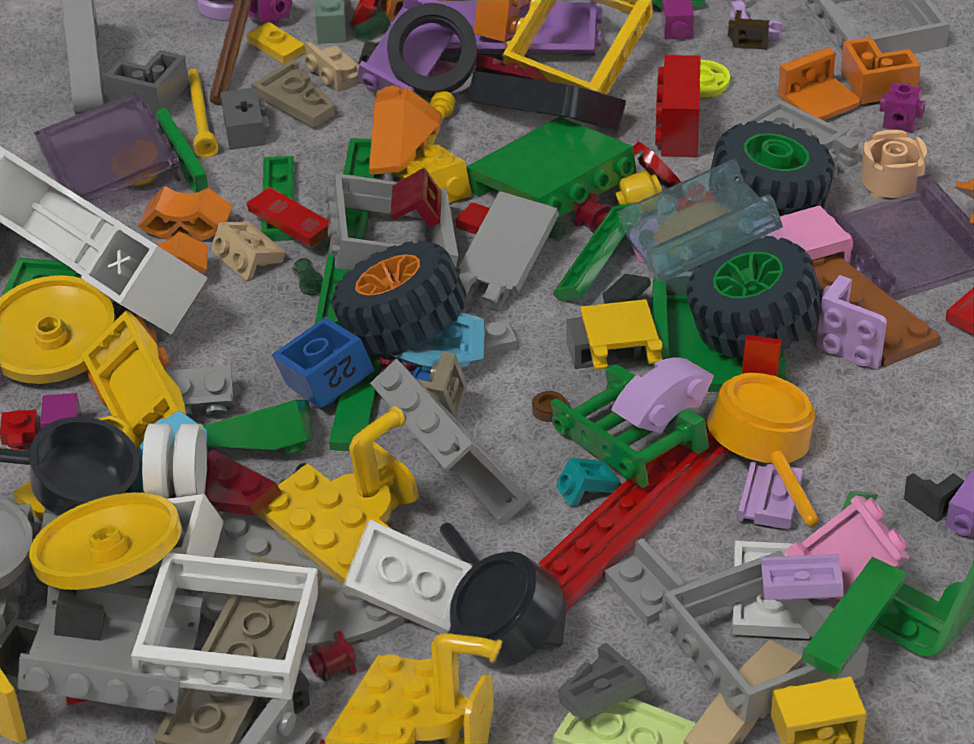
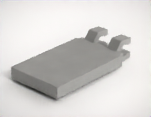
M780 99L738 123L745 125L748 121H756L757 123L772 121L774 124H788L791 128H800L807 135H813L818 138L820 144H824L828 148L834 163L838 160L847 166H852L859 159V156L851 154L859 149V143L847 137L846 131ZM834 168L835 171H834L833 177H834L835 175H837V169H836V168Z
M499 191L458 267L459 277L466 290V302H470L473 299L480 282L489 284L483 296L484 301H487L486 307L497 312L505 303L509 291L519 293L559 216L557 208Z

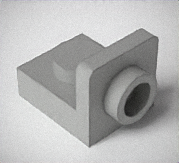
M476 313L469 314L477 317ZM508 320L484 325V357L518 349L517 339Z

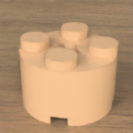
M901 130L880 131L873 134L872 140L869 142L866 140L863 146L861 182L870 191L871 196L884 199L886 197L901 198L919 194L924 181L927 156L926 144L917 136L916 141L907 137V132Z

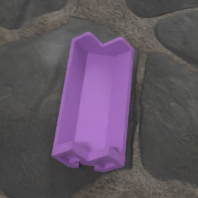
M593 0L590 2H556L526 54L595 55V47H601V29H596V24H602V6H597V2ZM441 1L461 12L469 21L474 31L477 1ZM530 3L520 7L519 18H525L529 11ZM456 34L443 53H461L462 46ZM475 34L477 53L503 54L505 52L507 41L503 42Z

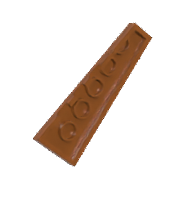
M836 253L812 260L821 293L827 285L831 286L839 275L852 279L849 303L886 318L887 325L881 360L883 367L939 345L941 336L931 329L925 321L917 318Z

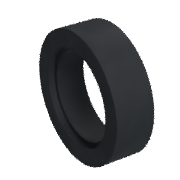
M425 3L408 9L395 21L388 36L387 52L392 72L397 80L414 88V93L433 97L434 93L438 91L451 93L460 88L469 79L476 64L477 43L472 26L459 11L440 3ZM429 23L441 24L450 28L457 35L462 46L461 56L455 67L446 74L436 77H428L416 73L408 66L403 56L404 43L409 34L417 27Z

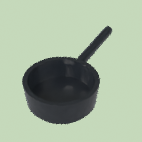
M68 417L48 424L35 436L30 451L0 448V462L29 465L30 486L34 496L47 510L58 516L95 499L130 493L140 466L139 455L131 439L116 426L91 417Z
M448 522L443 523L440 527L442 536L461 561L472 565V568L457 585L451 600L450 625L455 635L485 638L496 642L497 640L502 641L500 652L494 663H491L489 658L473 655L485 666L505 668L525 660L542 646L558 621L562 607V589L559 580L551 571L518 552L497 553L480 561L454 526Z

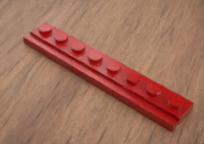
M705 419L709 448L697 454L685 445L679 444L646 464L647 486L642 488L631 479H627L538 563L551 571L559 580L562 589V600L568 601L567 611L604 576V570L620 561L635 546L637 540L643 538L732 452L712 436L707 426V419Z

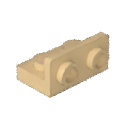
M312 42L305 44V65L310 72L314 71L320 76L325 85H330L337 92L361 83V81L357 80L359 65L336 45L321 51Z
M219 222L211 247V251L244 280L253 279L257 265L267 266L268 264L282 263L286 253L250 222Z

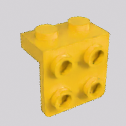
M430 145L423 148V152L416 153V157L401 172L392 173L402 180L425 167L439 188L447 189L449 203L472 196L465 161L440 145Z

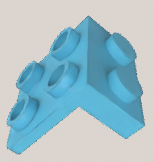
M461 312L457 320L451 322L450 328L445 332L441 331L437 334V338L433 339V342L422 343L420 347L413 350H404L401 354L393 355L391 353V356L401 358L402 363L410 365L420 364L422 369L426 371H431L434 363L439 362L442 351L456 354L461 367L469 366L470 361L484 359V319Z

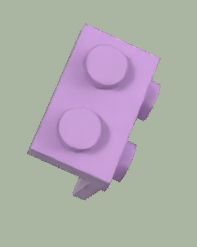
M839 275L831 286L827 285L822 292V311L817 324L816 348L854 361L858 365L868 366L877 370L881 365L887 320L880 314L849 303L852 279Z

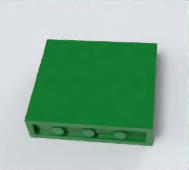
M557 117L466 166L471 193L477 197L496 189L555 207L559 213L558 218L573 210L575 203L584 202L590 193L594 192L599 195L619 184L621 179L637 173L632 145L562 117Z
M653 279L652 318L658 338L662 341V360L684 358L714 375L708 392H719L724 382L742 374L743 357L741 355H737L736 358L728 357L723 352L720 354L705 344L697 330L687 300L688 296L666 295V279ZM780 350V357H783L784 350ZM779 359L778 377L784 380L786 379V359Z

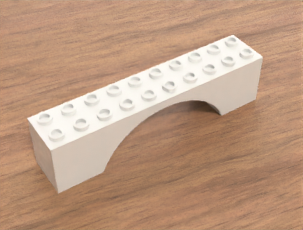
M0 146V222L82 275L81 278L122 306L172 335L208 278Z

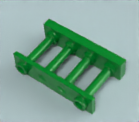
M617 364L605 369L608 383L606 390L572 409L557 398L551 401L553 411L552 423L559 434L566 435L619 471L624 478L631 479L642 488L648 485L645 465L677 445H685L697 454L709 448L705 419L688 408L679 412L669 421L663 431L668 435L639 452L629 446L654 431L634 426L618 437H614L608 431L626 421L620 415L612 412L595 423L588 420L587 416L611 402H615L625 386L635 377L634 374Z

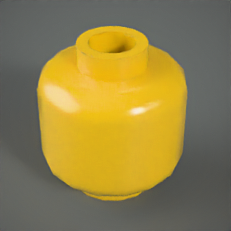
M645 170L621 179L619 183L621 191L615 193L619 205L636 202L641 209L639 215L659 208L660 199L664 198L656 174L651 176Z

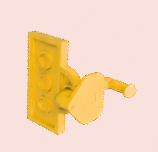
M397 406L391 407L389 412L377 418L353 437L349 451L354 473L344 474L330 481L307 463L278 485L281 494L257 514V516L342 585L366 524L372 520L390 528L385 523L390 518L391 512L400 505L412 503L419 499L416 480L411 471L401 461L374 442L392 428L404 425L405 417L402 410Z
M445 633L437 635L432 641V659L401 658L394 654L377 655L326 736L325 744H414L415 741H433L443 739L446 744H487L494 708L492 676L490 674H482L470 697H464L463 693L460 692L458 653L486 657L490 659L491 663H494L500 652L502 641L497 640L496 642L480 637ZM463 727L465 738L460 737V730Z

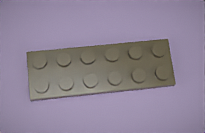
M252 555L249 560L251 562L300 566ZM317 570V584L319 588L323 578L320 570ZM231 594L201 651L282 660L289 646L300 602ZM183 688L176 714H166L153 738L155 744H239L261 701V696Z

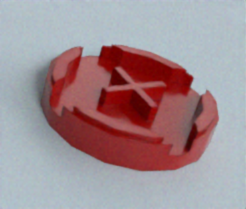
M639 141L633 146L634 156L640 155L637 158L638 163L651 176L656 174L658 181L668 182L670 184L667 188L669 192L675 193L682 186V182L675 173L647 146Z

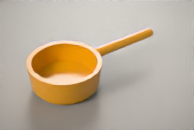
M744 373L727 380L721 386L707 417V426L710 433L720 444L740 456L759 462L772 463L804 523L809 527L816 526L819 520L789 465V462L802 458L809 450L815 419V410L809 398L794 384L768 374Z

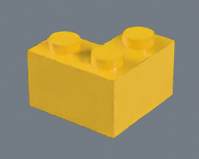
M851 676L773 690L771 718L781 744H863L867 713Z

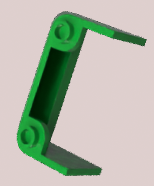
M850 491L841 512L852 504L850 500L856 495L865 497L866 500L872 498L874 501H876L878 495L873 492ZM974 561L964 582L950 584L944 590L940 601L904 583L872 630L920 656L928 657L941 654L974 617Z

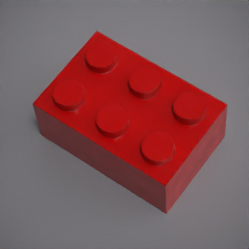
M664 55V67H658L655 146H661V157L698 158L701 55Z

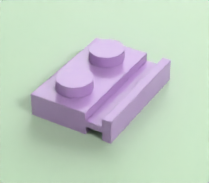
M751 461L738 510V521L743 522L744 518L753 519L754 524L790 529L796 506L773 464L767 463V466L764 467L756 465L757 461ZM791 467L801 485L803 469Z
M839 554L761 558L764 600L787 602L792 599L814 598L817 600H827L832 597H843V580Z

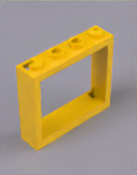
M531 0L527 15L519 20L515 35L511 41L508 40L505 44L506 50L502 55L505 65L507 66L509 61L518 63L520 67L526 70L528 66H534L539 69L549 82L578 86L603 94H608L653 16L652 0H593L625 12L629 16L589 83L524 57L557 1Z

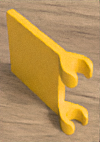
M647 299L580 306L594 370L608 368L606 357L608 355L607 350L645 346L649 364L662 360V341L658 338Z

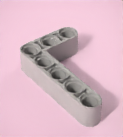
M61 0L74 112L104 110L97 44L99 28L94 0Z

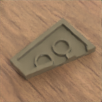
M295 59L290 60L252 84V88L256 87L259 98H264V101L313 128L336 115L334 103L320 87H315L311 83L310 76L299 69V64Z

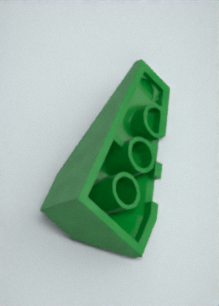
M296 399L203 426L207 430V446L267 450L284 448L286 455L306 449L304 443L313 440L309 400Z

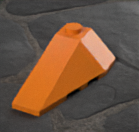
M387 86L377 91L374 102L370 175L401 172L416 157L415 150L418 147H425L429 143L428 136L436 135L440 131L442 113L409 88Z

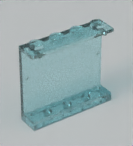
M736 158L617 212L628 240L660 283L783 227L774 199L769 194L759 198L744 182Z

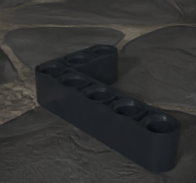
M473 71L467 101L478 104L565 117L615 130H621L627 101L578 86Z

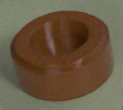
M544 391L537 394L532 400V413L534 417L540 421L552 422L553 411L551 401L557 398L566 404L565 397L554 391Z

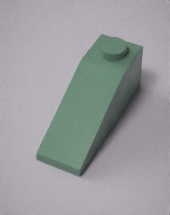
M315 0L318 44L345 43V0Z

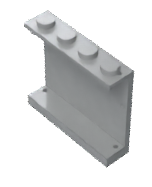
M395 359L370 383L390 407L397 406L402 410L405 424L446 471L452 468L502 525L507 523L529 502L528 498L458 420L398 359Z
M115 584L90 589H79L77 602L104 606L106 621L101 641L54 635L56 603L60 588L48 585L47 608L29 655H20L18 689L176 714L183 690L180 687V679L168 677L167 675L160 676L134 672L131 655L153 590ZM174 595L158 646L194 650L200 630L203 598Z

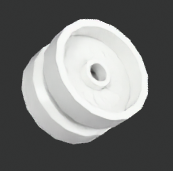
M148 424L144 437L142 457L144 493L159 495L166 499L172 498L174 492L177 497L205 494L207 447L203 424H181L176 437L170 424Z

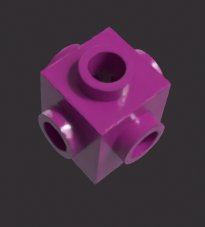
M252 0L248 16L265 24L267 22L277 24L279 19L290 18L292 0Z
M904 83L891 84L888 94H883L880 102L879 111L884 112L883 128L913 133L918 118L922 119L924 115L926 101L921 100L922 88Z

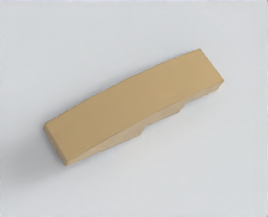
M769 640L738 672L753 687L797 670L803 662L801 660L802 655ZM719 693L685 738L684 744H735L736 741L742 743L758 718L744 723L735 710H731L726 705L723 696Z

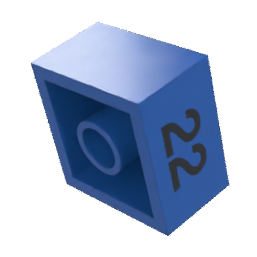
M327 317L272 354L286 385L320 409L334 402L339 395L352 386L361 383L367 375L374 371V367L361 339Z

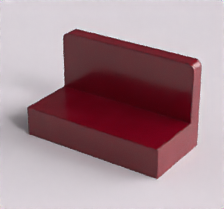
M425 167L392 186L390 215L394 220L416 209L429 228L441 222L442 190Z

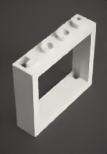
M168 553L163 558L131 655L133 671L178 678L182 688L291 700L318 597L317 569ZM176 589L300 602L285 660L158 646Z

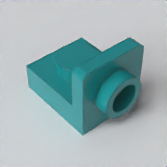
M569 457L558 478L556 488L569 506L577 507L585 491L594 494L598 492L613 493L620 481L604 461Z

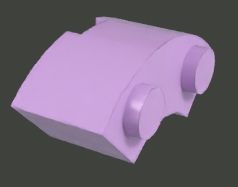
M668 358L654 363L655 368L643 377L636 375L619 394L611 410L639 428L662 433L669 421L679 412L687 408H700L714 375L684 358Z

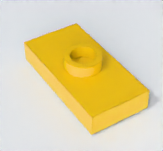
M270 22L247 33L249 43L282 64H286L290 60L306 53L304 43Z

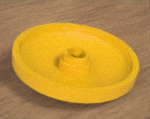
M72 276L37 278L20 284L0 297V373L8 378L24 383L45 384L66 380L88 370L81 354L116 321L115 311L110 298L85 280Z
M123 493L106 496L79 505L52 520L34 538L30 546L29 557L37 578L49 586L70 590L102 587L133 577L163 559L174 548L180 538L181 522L174 504L162 496L150 493Z

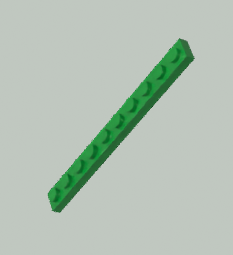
M350 138L343 174L376 179V174L370 175L369 170L372 139ZM345 207L348 238L365 240L370 211ZM329 251L315 324L327 317L341 326L332 309L331 301L338 281L343 280V275L348 270L335 268V257Z

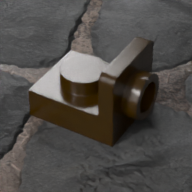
M736 10L735 19H729L728 37H733V48L767 50L770 20L742 18V10Z

